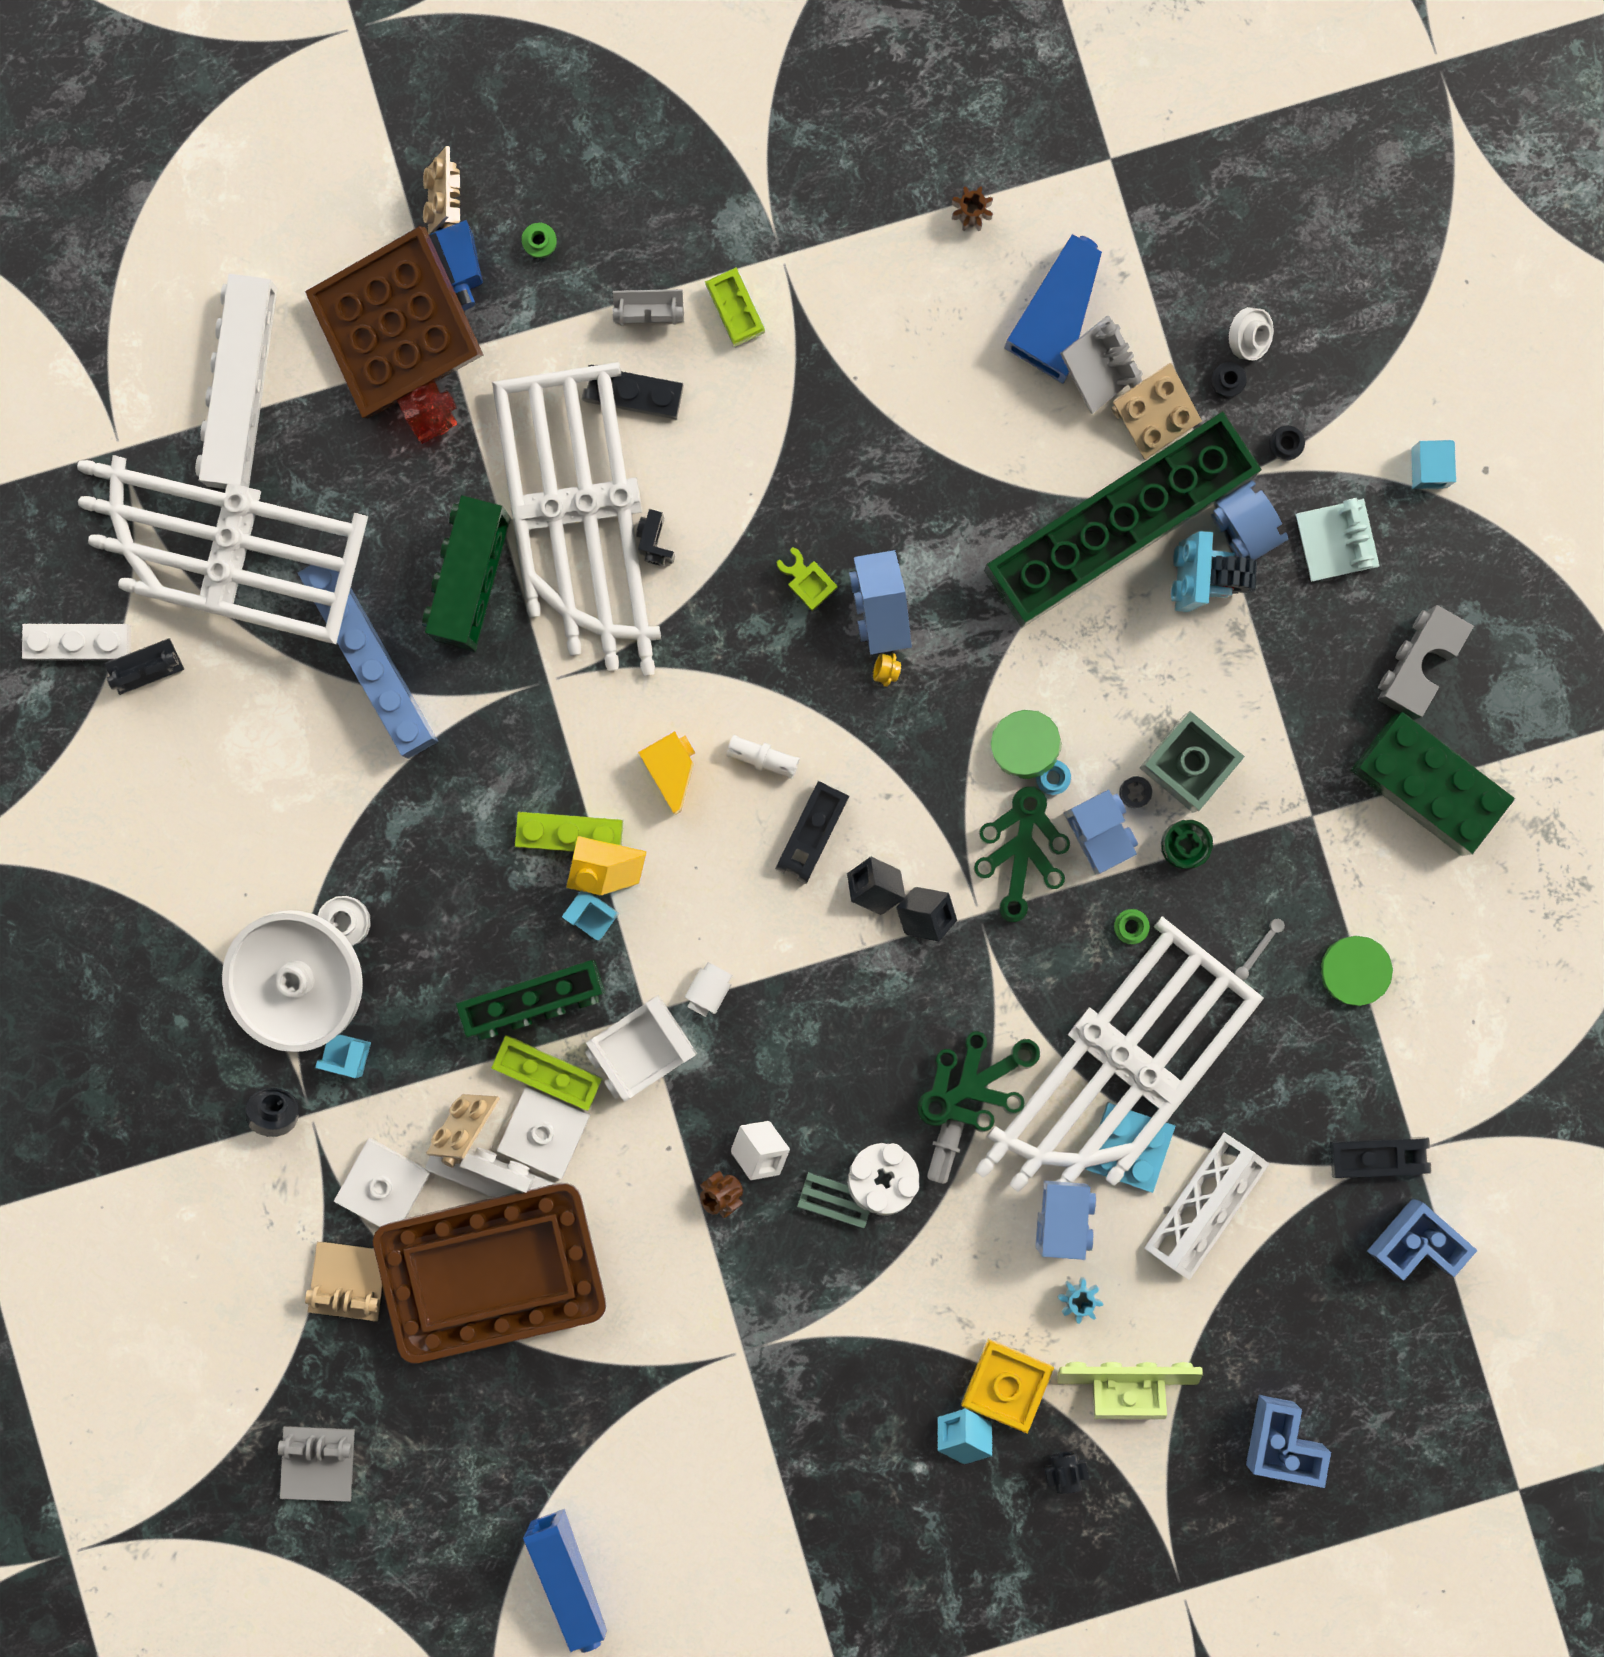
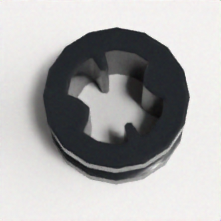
M1139 776L1125 780L1119 790V796L1123 804L1130 808H1140L1148 804L1153 793L1149 781ZM1133 783L1135 787L1139 783L1143 786L1144 789L1141 795L1144 798L1142 801L1138 802V798L1131 801L1128 798L1131 792L1128 788L1129 784Z

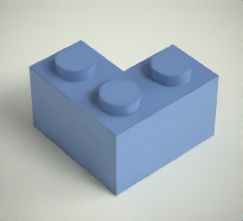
M895 550L854 557L855 571L849 572L857 614L863 613L864 620L858 621L861 642H868L870 654L911 648L906 592Z
M1110 790L1064 812L1095 875L1137 855L1134 847L1138 846V842L1129 827L1124 829L1121 824L1125 822L1122 814L1126 813V808L1117 793L1112 795Z
M1044 1180L1042 1212H1038L1035 1246L1042 1257L1086 1260V1251H1092L1093 1229H1089L1088 1218L1089 1215L1095 1214L1096 1194L1090 1193L1091 1187L1089 1185Z
M1414 1198L1411 1199L1367 1250L1387 1270L1403 1281L1425 1256L1443 1272L1455 1277L1478 1251L1427 1205Z
M1259 1395L1246 1466L1255 1475L1325 1488L1331 1452L1322 1443L1297 1439L1302 1409L1293 1401Z

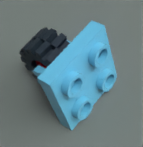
M1199 531L1180 541L1179 546L1175 547L1173 564L1177 567V580H1174L1171 589V599L1175 601V611L1190 612L1208 604L1209 597L1227 598L1232 596V594H1238V592H1254L1256 590L1257 561L1246 559L1245 557L1235 558V553L1212 550L1213 532Z

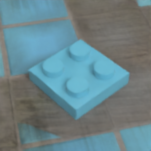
M1107 1102L1100 1125L1116 1105ZM1130 1110L1099 1150L1132 1143L1152 1117ZM1164 1124L1131 1168L1124 1172V1177L1120 1182L1152 1193L1154 1192L1175 1125ZM1117 1161L1090 1166L1085 1169L1107 1177L1112 1167L1117 1165Z

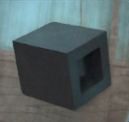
M872 856L847 873L851 902L882 915L905 899L901 871Z
M914 887L896 907L903 931L908 936L939 942L957 922L948 892Z

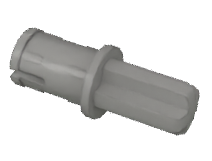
M949 1119L942 1124L937 1142L933 1141V1145L936 1148L928 1171V1179L942 1184L947 1182L955 1153H960L958 1144L965 1123Z

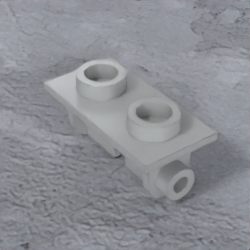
M683 289L613 291V322L620 323V326H624V323L672 322L673 325H676L677 322H684Z

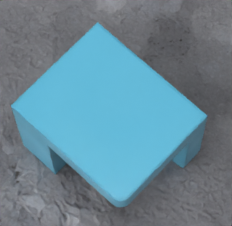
M1453 440L1419 441L1411 448L1412 489H1443L1450 487L1456 482L1455 442Z
M580 891L562 917L572 925L578 926L594 939L601 940L619 915V912L594 894Z
M339 1034L326 1043L323 1058L317 1061L315 1068L352 1078L362 1077L371 1042Z
M966 1408L938 1417V1451L963 1464L991 1457V1422Z

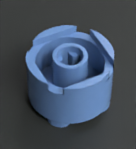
M1253 480L1215 502V510H1213L1214 513L1211 514V517L1219 531L1227 530L1233 539L1229 546L1232 552L1235 553L1236 558L1245 557L1246 559L1256 560L1287 541L1288 536L1286 532L1282 535L1279 534L1277 527L1282 525V522L1263 491L1260 490L1254 493L1252 489L1256 483Z

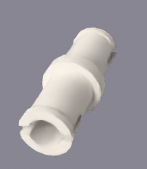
M733 735L728 746L730 750H727L726 754L727 757H733L755 765L756 770L763 771V769H767L787 776L790 779H793L798 767L796 765L799 764L800 760L799 757H793L771 749V745L767 743L759 745L739 738L736 735Z

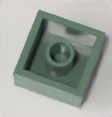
M1189 711L1182 716L1139 768L1194 813L1201 810L1245 756L1193 712Z

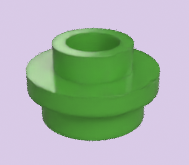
M534 223L524 230L522 245L530 256L545 258L552 254L556 248L557 238L554 230L549 225ZM541 234L545 236V241L542 244L537 245L533 243V238L536 235Z
M1125 910L1115 919V934L1124 943H1140L1149 933L1150 925L1148 918L1139 910ZM1129 920H1134L1137 923V930L1132 934L1128 933L1125 929V924Z

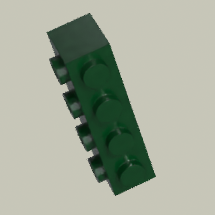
M590 960L456 1003L466 1038L477 1035L478 1041L499 1035L498 1027L510 1024L512 1030L531 1025V1017L544 1013L546 1019L565 1014L564 1006L578 1002L580 1009L599 1003L598 995L605 994L606 992L596 960Z

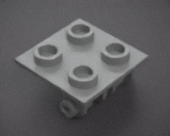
M1106 316L1060 353L1091 414L1127 385L1133 388L1142 382V371L1138 369L1135 361H1131L1134 354L1133 352H1127L1130 346L1128 343H1125L1119 331L1121 329L1120 326L1114 324L1110 316Z
M284 1426L283 1441H279L278 1455H282L280 1499L351 1502L355 1429Z

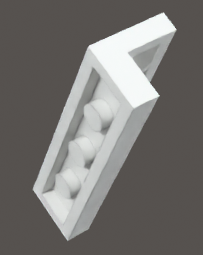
M1224 1132L1144 1249L1190 1280L1269 1166V1163ZM1229 1145L1240 1151L1233 1164L1222 1167L1221 1156ZM1216 1176L1217 1187L1213 1193L1202 1196L1201 1185L1207 1178ZM1196 1205L1197 1216L1193 1222L1182 1225L1181 1214L1187 1207ZM1176 1234L1177 1245L1168 1257L1158 1248L1167 1236Z

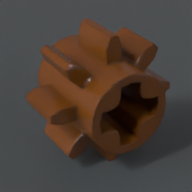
M964 186L962 198L953 197L951 204L959 209L952 213L951 219H959L963 223V231L968 226H975L978 231H981L982 220L992 219L993 213L986 208L992 205L993 197L985 198L982 194L981 186L977 191H969ZM971 204L977 205V209H975L973 214L967 212V208Z
M717 1171L700 1184V1187L704 1190L700 1194V1202L703 1208L710 1214L715 1215L720 1212L722 1218H726L743 1205V1202L739 1199L743 1195V1188L739 1180L733 1175L723 1177L722 1173Z

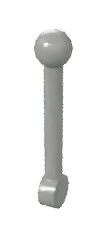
M1274 919L1270 922V930L1244 966L1236 969L1235 975L1241 980L1248 978L1249 969L1273 936L1283 931L1285 925L1281 919Z

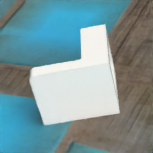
M769 1121L741 1125L731 1148V1153L750 1180L780 1175L790 1151L787 1144Z

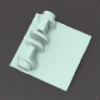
M1357 498L1343 501L1342 504L1295 514L1311 582L1379 567L1364 499L1357 500Z

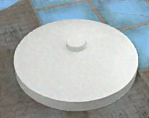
M287 910L274 912L257 919L246 926L235 937L225 956L222 985L229 1010L246 1033L268 1047L282 1051L299 1052L312 1050L328 1043L350 1024L358 1010L362 996V972L352 945L334 925L311 913Z

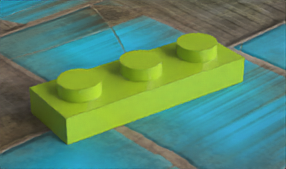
M518 812L515 847L574 852L578 836L622 846L624 820Z
M505 1036L491 1069L586 1111H589L603 1080L602 1077L510 1036Z

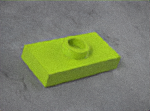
M737 267L705 281L707 290L734 347L765 333V328Z

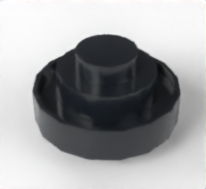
M279 1088L259 1090L249 1098L246 1104V1121L249 1127L257 1134L266 1137H278L287 1134L295 1127L298 1121L299 1104L295 1097L288 1091Z

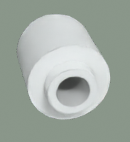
M708 962L704 969L700 968L685 995V998L690 1000L687 1007L705 1017L709 1011L716 1014L731 986L729 981L732 975Z

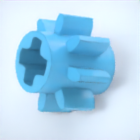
M1084 1277L1080 1278L1077 1285H1072L1066 1281L1065 1283L1068 1288L1066 1295H1058L1059 1300L1067 1303V1306L1061 1312L1064 1316L1073 1312L1075 1314V1321L1078 1324L1081 1323L1082 1316L1089 1315L1090 1318L1095 1320L1096 1317L1093 1313L1095 1306H1103V1302L1094 1297L1099 1291V1287L1093 1285L1088 1289ZM1080 1292H1083L1088 1302H1083L1081 1308H1078L1072 1300L1073 1298H1079Z

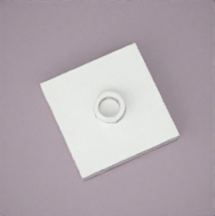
M526 1086L497 1151L561 1180L591 1114Z
M369 1138L334 1202L381 1227L390 1222L406 1219L431 1172Z

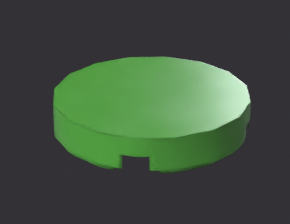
M1021 710L1010 713L998 723L991 739L993 757L1003 772L1019 776L1022 779L1039 777L1052 769L1057 762L1062 746L1058 727L1050 717L1034 710Z
M1350 936L1339 939L1328 948L1321 963L1324 987L1332 997L1344 1004L1361 1006L1373 1003L1385 994L1391 984L1393 967L1390 956L1381 944L1369 937Z

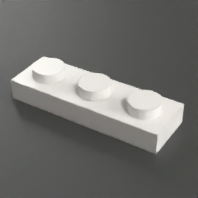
M23 624L22 659L114 660L131 653V626L128 624Z

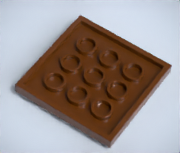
M419 226L305 291L362 418L369 419L484 356L425 227Z

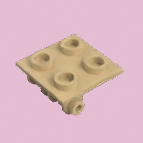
M446 146L434 158L428 168L424 170L423 186L424 189H428V202L424 205L423 219L424 223H428V234L434 233L439 227L444 229L460 222V208H456L460 206V201L452 199L460 196V191L458 190L460 188V170L456 169V163L450 162V147Z
M1172 363L1167 364L1112 401L1115 405L1111 408L1113 414L1118 420L1122 418L1144 460L1202 422Z
M462 1094L451 1105L450 1115L443 1126L432 1136L431 1146L426 1154L443 1157L442 1163L451 1168L456 1163L460 1164L500 1098L498 1096Z
M317 1241L311 1289L307 1290L305 1304H308L307 1312L378 1321L383 1285L374 1249Z

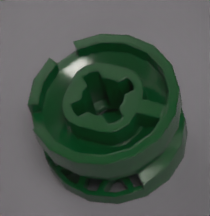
M1181 820L1170 825L1163 833L1160 841L1161 852L1165 860L1173 867L1179 869L1196 868L1209 859L1213 848V837L1209 829L1201 822Z

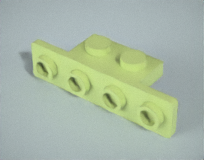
M1070 1362L1065 1364V1367L1059 1368L1057 1383L1092 1384L1094 1419H1166L1165 1385H1197L1203 1376V1371L1201 1367H1193L1191 1363L1186 1362L1175 1363L1171 1367H1157V1364L1152 1362L1139 1363L1136 1367H1122V1364L1118 1362H1106L1101 1364V1367H1087L1086 1363Z

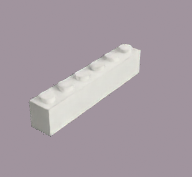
M228 274L227 284H223L221 288L220 300L221 304L224 305L222 318H218L215 329L216 338L219 339L218 350L213 352L210 367L211 372L214 373L212 387L209 386L207 388L205 398L209 412L207 421L204 420L201 426L200 436L201 441L204 442L203 453L198 455L195 467L199 481L207 487L226 489L227 483L249 487L278 289L271 279Z

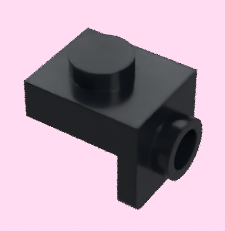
M649 509L647 518L641 516L637 527L636 537L641 538L638 547L639 553L645 556L644 561L654 565L664 566L665 562L674 563L675 554L673 551L657 547L665 519L663 512Z

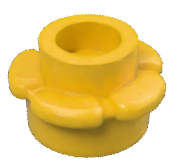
M881 653L875 662L873 680L882 682L884 687H887L891 681L896 682L900 675L901 662L896 661V654L891 653L889 656Z

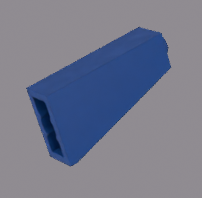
M1074 234L1067 241L1008 337L1004 349L1062 384L1067 379L1069 370L1060 353L1080 337L1102 251L1097 249L1098 245L1086 236L1077 237Z
M565 1509L532 1520L523 1539L570 1652L578 1649L582 1653L592 1651L601 1645V1641L605 1639L607 1628Z

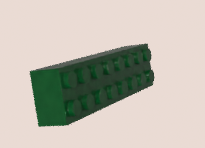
M1222 411L987 563L984 572L1020 627L1023 628L1198 515L1221 498L1252 480L1262 469Z

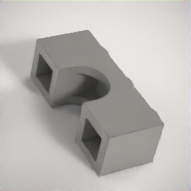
M1438 605L1428 611L1422 610L1412 627L1416 630L1410 642L1404 641L1395 656L1399 660L1393 672L1388 670L1378 686V689L1382 690L1377 700L1400 713H1405L1413 720L1422 718L1439 689V686L1430 682L1422 672L1421 664L1424 656L1427 653H1434L1446 660L1457 657L1474 626Z

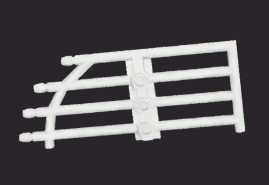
M616 362L492 382L523 590L527 600L526 609L529 618L540 617V603L537 598L541 596L563 617L565 635L568 638L567 648L570 656L581 654V641L578 639L579 625L601 636L603 652L605 653L604 660L608 671L618 670L619 660L618 655H616L617 647L615 638L637 640L639 657L641 658V671L644 676L654 675L655 665L654 660H652L651 640H661V632L659 626H648L632 514L642 513L637 478L626 479L611 377L621 376L620 363ZM597 380L612 475V481L592 484L577 390V383ZM563 385L578 487L557 490L542 388ZM521 391L529 392L544 492L523 495L508 399L509 393ZM618 516L634 626L613 624L598 519ZM584 522L598 619L575 608L563 529L565 524ZM549 527L559 594L535 573L529 530Z
M115 455L112 456L111 466L89 460L78 462L77 469L87 475L94 474L96 477L110 480L109 501L96 500V498L90 496H81L78 500V505L85 510H95L97 513L111 516L117 539L106 538L103 535H90L88 543L97 549H105L109 552L124 555L141 579V581L137 582L135 579L121 578L118 583L120 589L332 644L337 643L368 516L354 513L352 523L260 502V490L227 483L226 491L222 493L125 469L127 459ZM124 483L220 506L221 511L217 527L123 505ZM255 515L348 537L344 556L341 558L250 536ZM127 520L211 540L213 543L209 559L204 561L133 543ZM248 549L338 571L339 576L335 592L242 570L246 551ZM145 560L204 575L200 595L163 587ZM238 583L331 606L326 627L235 605L233 603Z
M1161 917L1154 925V928L1161 933L1159 938L1101 1011L1097 1014L1089 1007L1068 1033V1036L1075 1041L1074 1045L1005 1131L994 1126L989 1132L987 1138L994 1141L995 1144L986 1154V1158L982 1159L975 1171L984 1178L992 1171L993 1165L998 1163L1004 1154L1010 1150L1028 1159L1021 1167L1020 1173H1017L1010 1183V1186L1017 1192L1025 1187L1028 1179L1032 1178L1042 1164L1067 1167L1061 1174L1062 1177L1057 1179V1181L1073 1183L1084 1168L1117 1161V1165L1112 1167L1106 1177L1108 1182L1116 1185L1124 1177V1172L1131 1168L1264 997L1164 917ZM1174 943L1188 954L1189 957L1126 1036L1123 1035L1109 1022L1170 945ZM1200 965L1216 977V980L1155 1057L1152 1058L1138 1047L1137 1044ZM1227 987H1229L1244 999L1243 1003L1183 1079L1179 1080L1164 1067ZM1086 1051L1103 1063L1037 1148L1017 1139ZM1114 1073L1131 1086L1078 1154L1053 1151ZM1141 1096H1144L1158 1108L1157 1112L1132 1143L1099 1150Z

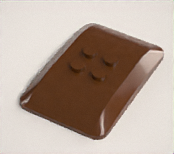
M557 1183L529 1189L527 1193L520 1191L382 1225L373 1237L374 1252L397 1348L401 1357L411 1363H421L593 1323L603 1316L606 1309V1297L582 1197L579 1190L569 1183Z

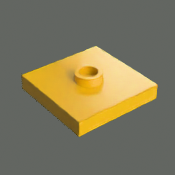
M988 1338L961 1406L1028 1434L1054 1366Z

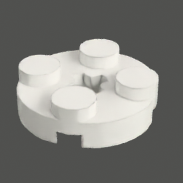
M893 1143L874 1144L863 1149L854 1159L848 1174V1189L855 1203L864 1210L867 1209L872 1213H877L876 1215H893L908 1206L918 1192V1168L912 1157L901 1146ZM883 1170L885 1174L890 1173L892 1179L889 1181L890 1188L885 1189L883 1184H875L874 1180L878 1177L877 1171Z

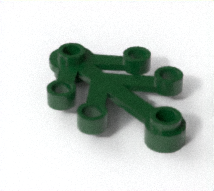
M1024 787L1017 791L1012 799V809L993 823L984 824L979 830L980 839L986 844H992L999 840L1002 831L1019 821L1017 836L988 857L978 859L974 864L975 874L985 879L991 877L995 872V868L1014 855L1009 893L999 903V913L1008 922L1022 920L1028 911L1027 902L1023 898L1028 858H1030L1043 876V883L1047 888L1058 889L1065 882L1064 873L1060 869L1053 867L1032 838L1033 825L1035 823L1049 840L1048 847L1053 854H1064L1070 848L1069 838L1065 834L1059 833L1045 814L1047 799L1044 793L1035 787ZM1028 797L1036 801V807L1032 811L1026 810L1023 805L1024 800ZM986 827H993L996 830V837L993 840H988L984 837L983 831ZM1057 837L1065 841V848L1062 851H1058L1053 847V841ZM982 861H986L991 865V870L986 875L978 871V865ZM1051 872H1056L1060 876V882L1055 886L1049 884L1047 879ZM1011 901H1016L1020 905V911L1016 915L1008 912L1007 906Z
M979 1031L970 1033L965 1040L967 1053L959 1086L947 1093L950 1071L956 1066L958 1059L954 1051L950 1049L941 1050L935 1059L937 1072L932 1091L923 1094L917 1105L919 1117L923 1122L931 1126L942 1125L950 1119L973 1125L979 1132L989 1131L995 1122L994 1116L990 1111L980 1110L974 1112L955 1106V1104L968 1098L1003 1107L1004 1111L1008 1114L1019 1113L1024 1107V1098L1018 1092L1007 1094L984 1087L1017 1067L1021 1069L1033 1067L1040 1058L1039 1046L1030 1039H1022L1012 1047L1011 1055L977 1074L981 1052L987 1046V1038ZM972 1037H979L982 1040V1047L979 1049L973 1048L970 1044V1039ZM1019 1050H1028L1030 1060L1022 1061L1018 1056ZM944 1054L950 1055L953 1060L952 1065H942L940 1057ZM1009 1097L1018 1099L1019 1107L1017 1109L1008 1107L1007 1099ZM932 1102H936L941 1106V1112L937 1115L930 1113L928 1109L929 1104ZM979 1115H986L990 1121L989 1126H979L977 1117Z

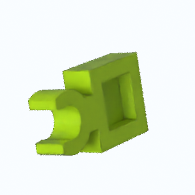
M792 547L790 553L796 559L795 565L787 567L779 559L777 567L781 573L792 575L795 578L788 584L789 588L811 611H814L838 589V586L815 561L806 568L803 564L802 554L798 549Z

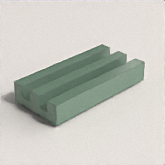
M808 1172L797 1207L865 1228L870 1213L869 1210H864L853 1201L811 1188L812 1182L850 1194L848 1184ZM809 1195L861 1212L860 1218L809 1202L807 1197Z

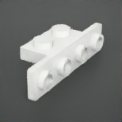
M477 1147L476 1151L469 1149L461 1163H456L453 1168L442 1163L443 1157L430 1156L425 1167L429 1172L493 1198L520 1191L527 1193L529 1189L556 1184L529 1173L530 1168L515 1161H510L509 1164L496 1159L497 1155L479 1147Z

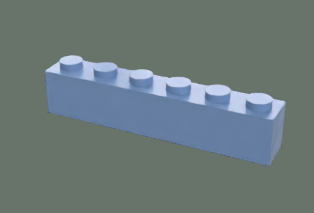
M310 565L299 571L298 575L306 586L335 592L339 572ZM350 588L337 643L401 756L409 759L439 741L353 590ZM315 603L327 624L331 606Z

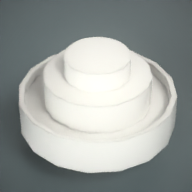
M1247 307L1234 317L1229 331V344L1234 355L1240 359L1257 360L1268 351L1274 332L1273 321L1270 315L1263 309Z
M349 896L334 897L326 901L318 913L319 917L334 925L352 946L360 943L368 934L370 914L366 906L358 899Z

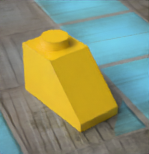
M674 731L638 753L672 812L676 815L682 811L694 766L690 756L694 755L695 751L685 735L679 738Z
M578 836L566 888L604 895L639 884L647 851Z

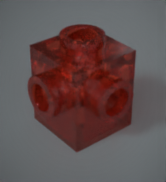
M435 382L427 386H420L409 395L398 400L406 421L421 444L438 435L445 434L450 428L458 425L452 412L457 409V405L449 391L441 392Z

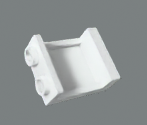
M659 995L587 1041L586 1044L589 1050L585 1051L595 1069L602 1067L609 1079L604 1082L613 1097L617 1099L621 1096L624 1102L697 1054Z

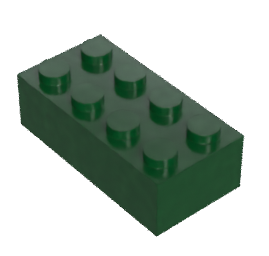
M461 495L459 504L454 503L452 506L449 524H452L453 528L450 538H444L440 551V558L444 559L441 572L435 573L431 585V592L435 593L432 607H426L422 619V626L426 627L425 633L436 642L476 652L511 517L502 505Z
M1403 712L1393 715L1350 770L1461 856L1474 854L1516 799Z

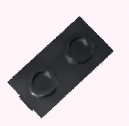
M170 638L104 663L110 675L107 677L108 684L112 690L117 689L119 695L185 669Z

